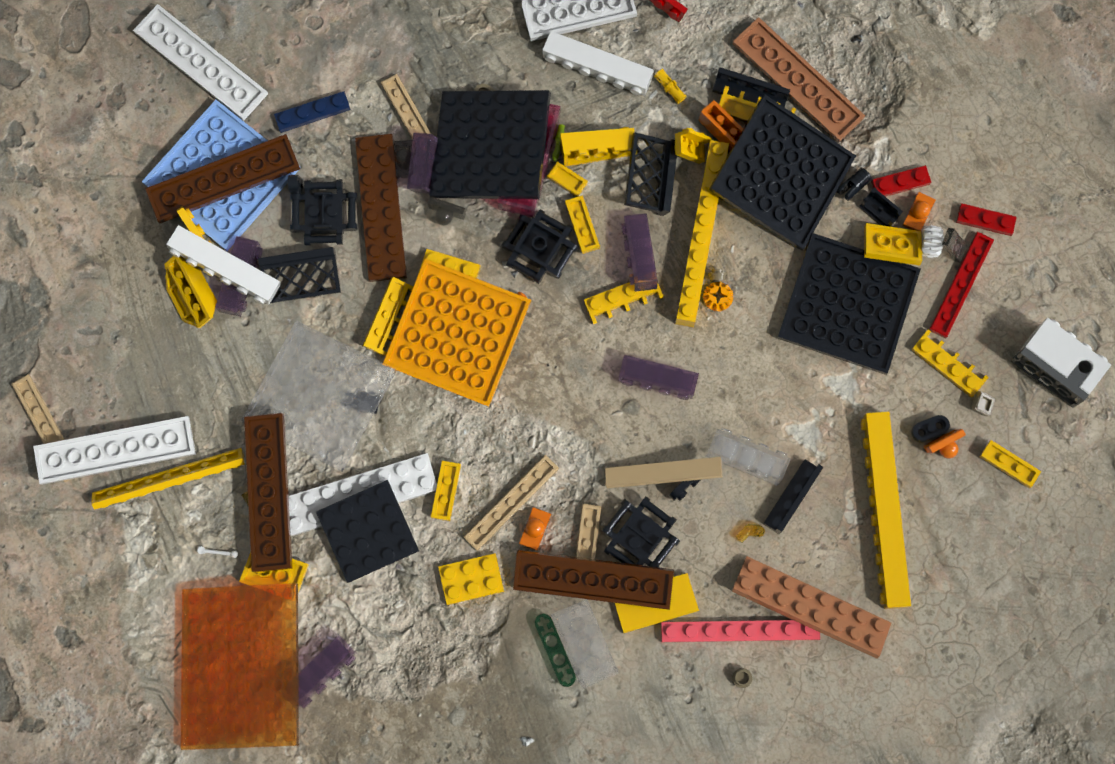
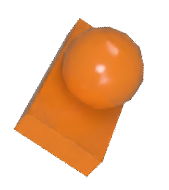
M918 192L902 226L910 230L921 231L936 199Z
M955 428L924 445L926 453H934L939 450L944 458H954L959 450L958 445L954 441L966 436L963 429Z
M533 507L519 544L538 551L551 514Z

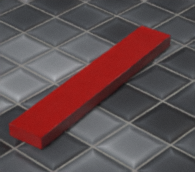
M978 231L976 232L929 328L931 332L945 339L948 337L994 239Z

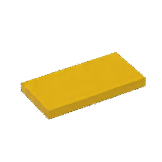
M688 573L673 577L670 610L614 603L623 634L699 611Z

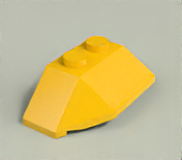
M172 256L164 264L166 269V290L183 322L201 328L213 318L217 300L199 267L189 265L186 262L187 259L181 256L179 258Z

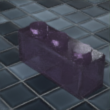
M413 133L407 189L416 193L430 192L432 168L438 138L432 134Z

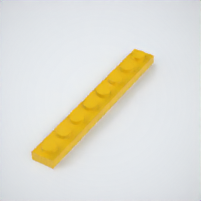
M238 448L92 492L91 504L94 510L106 508L118 502H125L128 499L138 496L142 497L155 491H162L171 486L182 485L194 479L198 480L204 476L218 474L231 468H238L245 464L243 450Z

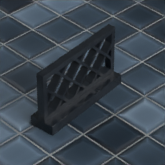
M636 132L633 133L624 205L656 212V215L664 216L671 211L677 160L674 139L668 141ZM638 139L644 140L648 147L641 151L637 145ZM656 143L663 145V152L660 155L653 147ZM647 149H650L655 156L651 161H648L643 153ZM640 155L645 163L641 168L635 163V158ZM656 159L661 165V169L658 172L650 164ZM646 166L653 174L648 179H646L641 171ZM638 173L643 181L638 186L633 181V175ZM653 177L659 183L656 190L648 182ZM643 184H645L651 192L646 197H644L642 192L639 190V187H641ZM633 191L640 197L641 200L639 202L630 201ZM651 195L657 201L656 207L650 206L646 200Z
M334 247L258 258L262 272L266 273L265 270L274 269L278 272V275L275 277L276 280L281 275L289 280L283 290L279 288L281 291L280 295L272 299L270 304L341 293ZM332 260L333 268L329 273L320 268L324 261ZM308 263L316 267L310 276L301 271L305 264ZM289 266L297 269V272L291 279L283 274L284 270ZM318 269L327 275L321 284L312 279ZM299 272L308 277L302 287L294 282ZM329 277L335 281L336 289L327 290L323 287ZM310 280L319 286L313 293H309L304 289ZM291 283L300 288L294 296H290L285 292Z

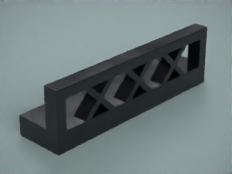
M719 67L712 92L722 95L725 86H728L727 94L738 98L741 91H744L743 99L756 104L759 97L767 95L780 103L784 108L790 93V89Z
M804 459L763 524L777 534H781L824 467L820 464L815 466Z

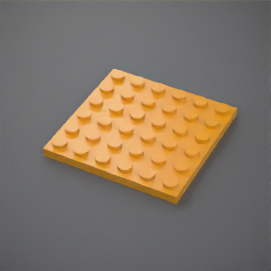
M425 259L382 365L489 407L532 300Z

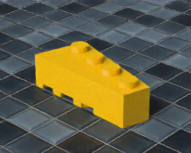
M622 127L610 130L560 133V147L564 166L568 167L630 156L633 133H635L634 128Z

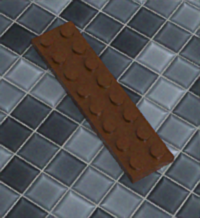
M284 134L145 189L157 221L161 224L179 217L176 210L182 206L185 210L189 208L192 212L297 171L300 167L288 136Z
M384 134L355 138L369 282L390 280L391 277L397 279L407 278L393 135Z
M284 414L244 417L252 572L293 569Z
M518 550L513 590L670 610L674 569Z

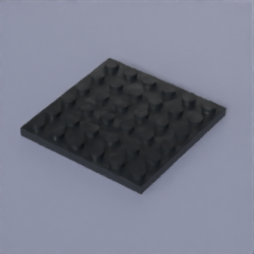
M549 90L442 91L429 196L431 198L539 199L551 92Z
M763 95L709 190L793 246L804 250L856 155L767 95Z
M812 233L777 339L887 375L921 268L905 263L865 258L863 249Z

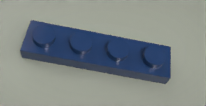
M345 91L276 113L274 116L280 133L351 109Z

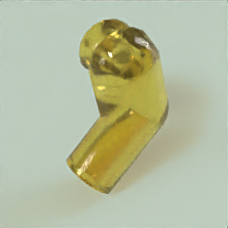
M747 524L736 535V539L743 543L749 536L762 537L765 534V529L759 524Z

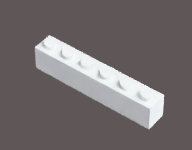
M552 31L543 48V58L546 61L559 63L569 70H577L584 76L596 77L600 82L612 83L616 88H625L635 95L645 96L653 78L654 70Z
M179 225L166 244L169 253L177 258L181 256L187 259L186 262L193 267L198 265L203 268V272L212 277L216 275L225 285L230 286L232 284L236 286L237 291L244 295L248 293L254 296L253 299L262 305L264 303L269 305L280 287V281Z

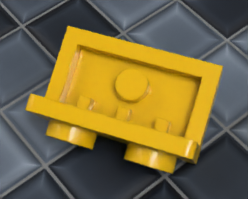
M685 128L681 132L675 133V154L698 164L705 162L704 144L710 143L712 138L706 136L705 133L696 132L692 128Z

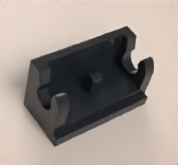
M875 187L859 205L861 210L879 225L891 227L903 213L900 208Z

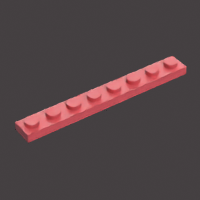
M794 620L661 622L662 643L820 640V632Z

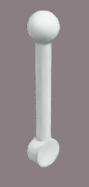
M202 546L197 549V552L201 555L211 553L229 555L232 558L238 556V552L235 550L231 552L210 550Z

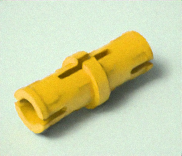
M664 69L659 70L654 75L664 87V91L668 92L677 104L686 99L687 96L677 86V82L672 80Z

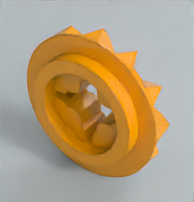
M721 281L712 282L705 288L703 293L704 303L713 311L726 310L730 307L734 298L733 290H731L728 284ZM720 289L721 295L724 298H720L717 303L716 297L713 294H717V291Z

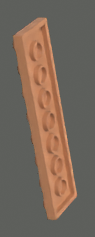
M759 17L733 41L732 44L778 86L790 89L789 97L838 143L865 118V115Z
M748 556L744 560L732 592L876 659L880 657L891 626V622Z

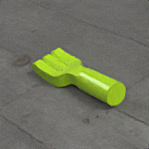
M562 124L558 125L556 132V146L552 154L553 161H557L560 155V133H564L565 126Z

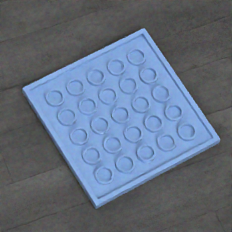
M215 100L143 179L142 183L146 187L153 186L268 140L219 101ZM299 170L191 212L195 217L192 221L195 225L199 224L208 237L228 251L288 183V176L295 175Z

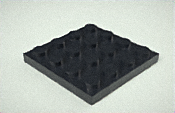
M388 480L316 511L347 583L419 552V548Z

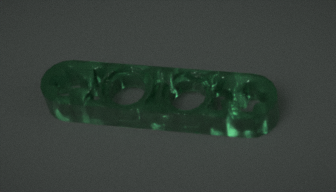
M540 614L535 619L538 634L559 683L564 687H570L576 680L574 670L551 617L547 614ZM540 618L548 619L547 627L549 630L553 628L554 632H548L542 636L541 632H545L543 626L538 625ZM552 635L557 638V644L554 647H549L546 644L548 636ZM556 654H562L565 657V662L562 665L554 663L553 658ZM567 664L569 669L565 670L568 675L572 674L573 676L569 684L566 681L562 682L563 672H557V669L563 668Z

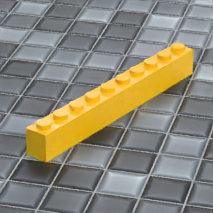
M710 140L675 322L677 325L694 328L719 199V196L711 192L709 188L726 160L729 143Z
M890 412L866 413L863 419H861V429L865 431L863 448L867 450L865 467L866 469L869 468V476H867V486L871 488L869 505L873 507L874 514L871 515V524L875 526L876 534H873V542L878 550V554H875V561L880 569V573L877 574L878 584L882 587V593L879 596L880 604L884 605V609L908 608L911 606Z

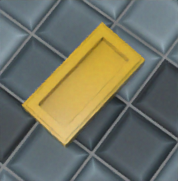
M558 161L547 175L549 180L575 197H578L588 184L586 179Z

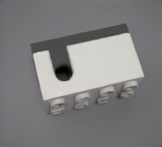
M1049 318L1036 327L1011 360L1013 364L1072 408L1086 400L1111 367V364L1108 363L1104 356L1093 352L1088 344L1081 343L1072 332L1065 331L1057 321Z

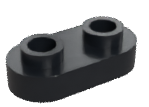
M937 415L921 421L913 426L911 430L912 437L917 442H925L941 436L949 430L950 422L943 415ZM936 423H940L942 428H936ZM918 430H922L924 435L920 436Z
M701 480L682 481L669 494V497L673 501L676 499L681 501L688 494L686 490L690 486L694 488Z

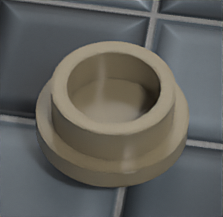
M712 269V273H708L710 281L725 280V275H727V272H723V269Z
M745 668L737 669L732 676L733 683L739 688L750 686L752 683L751 672Z

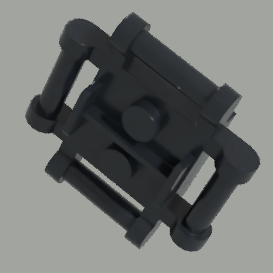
M342 179L332 182H311V180H305V194H290V201L292 202V225H290V232L305 233V246H310L314 243H336L337 245H343L344 232L358 230V224L356 223L357 193H343ZM337 189V194H332V192H314L312 194V190ZM344 201H348L347 224H344ZM299 202H305V225H299ZM317 234H336L331 236H311Z
M541 209L532 219L520 214L517 218L518 222L509 237L501 244L502 248L512 252L506 266L517 269L534 279V282L538 284L542 281L546 272L559 279L562 275L561 271L572 253L578 249L576 244L567 240L573 227L560 223L546 215L545 211ZM542 220L543 222H545V223L551 225L552 227L558 229L559 231L562 232V234L559 233V232H557V231H555V230H553L552 228L546 226L545 224L541 223L540 221ZM527 225V228L520 237L516 246H514L513 243L519 235L520 231L522 230L523 226ZM563 245L567 249L556 267L553 268L550 265ZM518 256L536 268H540L538 273L516 261Z
M647 496L644 497L637 508L628 500L623 499L618 511L608 524L601 528V531L612 539L603 552L607 555L611 554L621 563L635 564L614 548L618 544L639 560L635 565L645 564L651 567H659L673 547L680 543L678 538L668 532L677 519L673 516L670 517L651 503V499ZM647 508L666 523L664 528L645 515L642 510ZM627 510H629L632 515L617 534L614 533L612 530ZM666 538L668 542L654 561L648 559L662 539Z

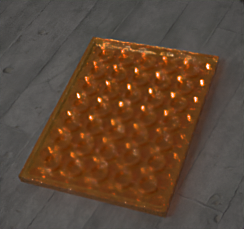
M298 584L182 589L181 750L299 746Z

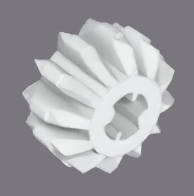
M930 225L925 226L922 230V256L933 258L941 254L944 231L941 227Z

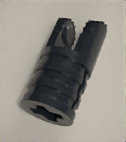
M861 167L836 192L841 195L849 189L844 196L849 201L872 180V177L867 170Z

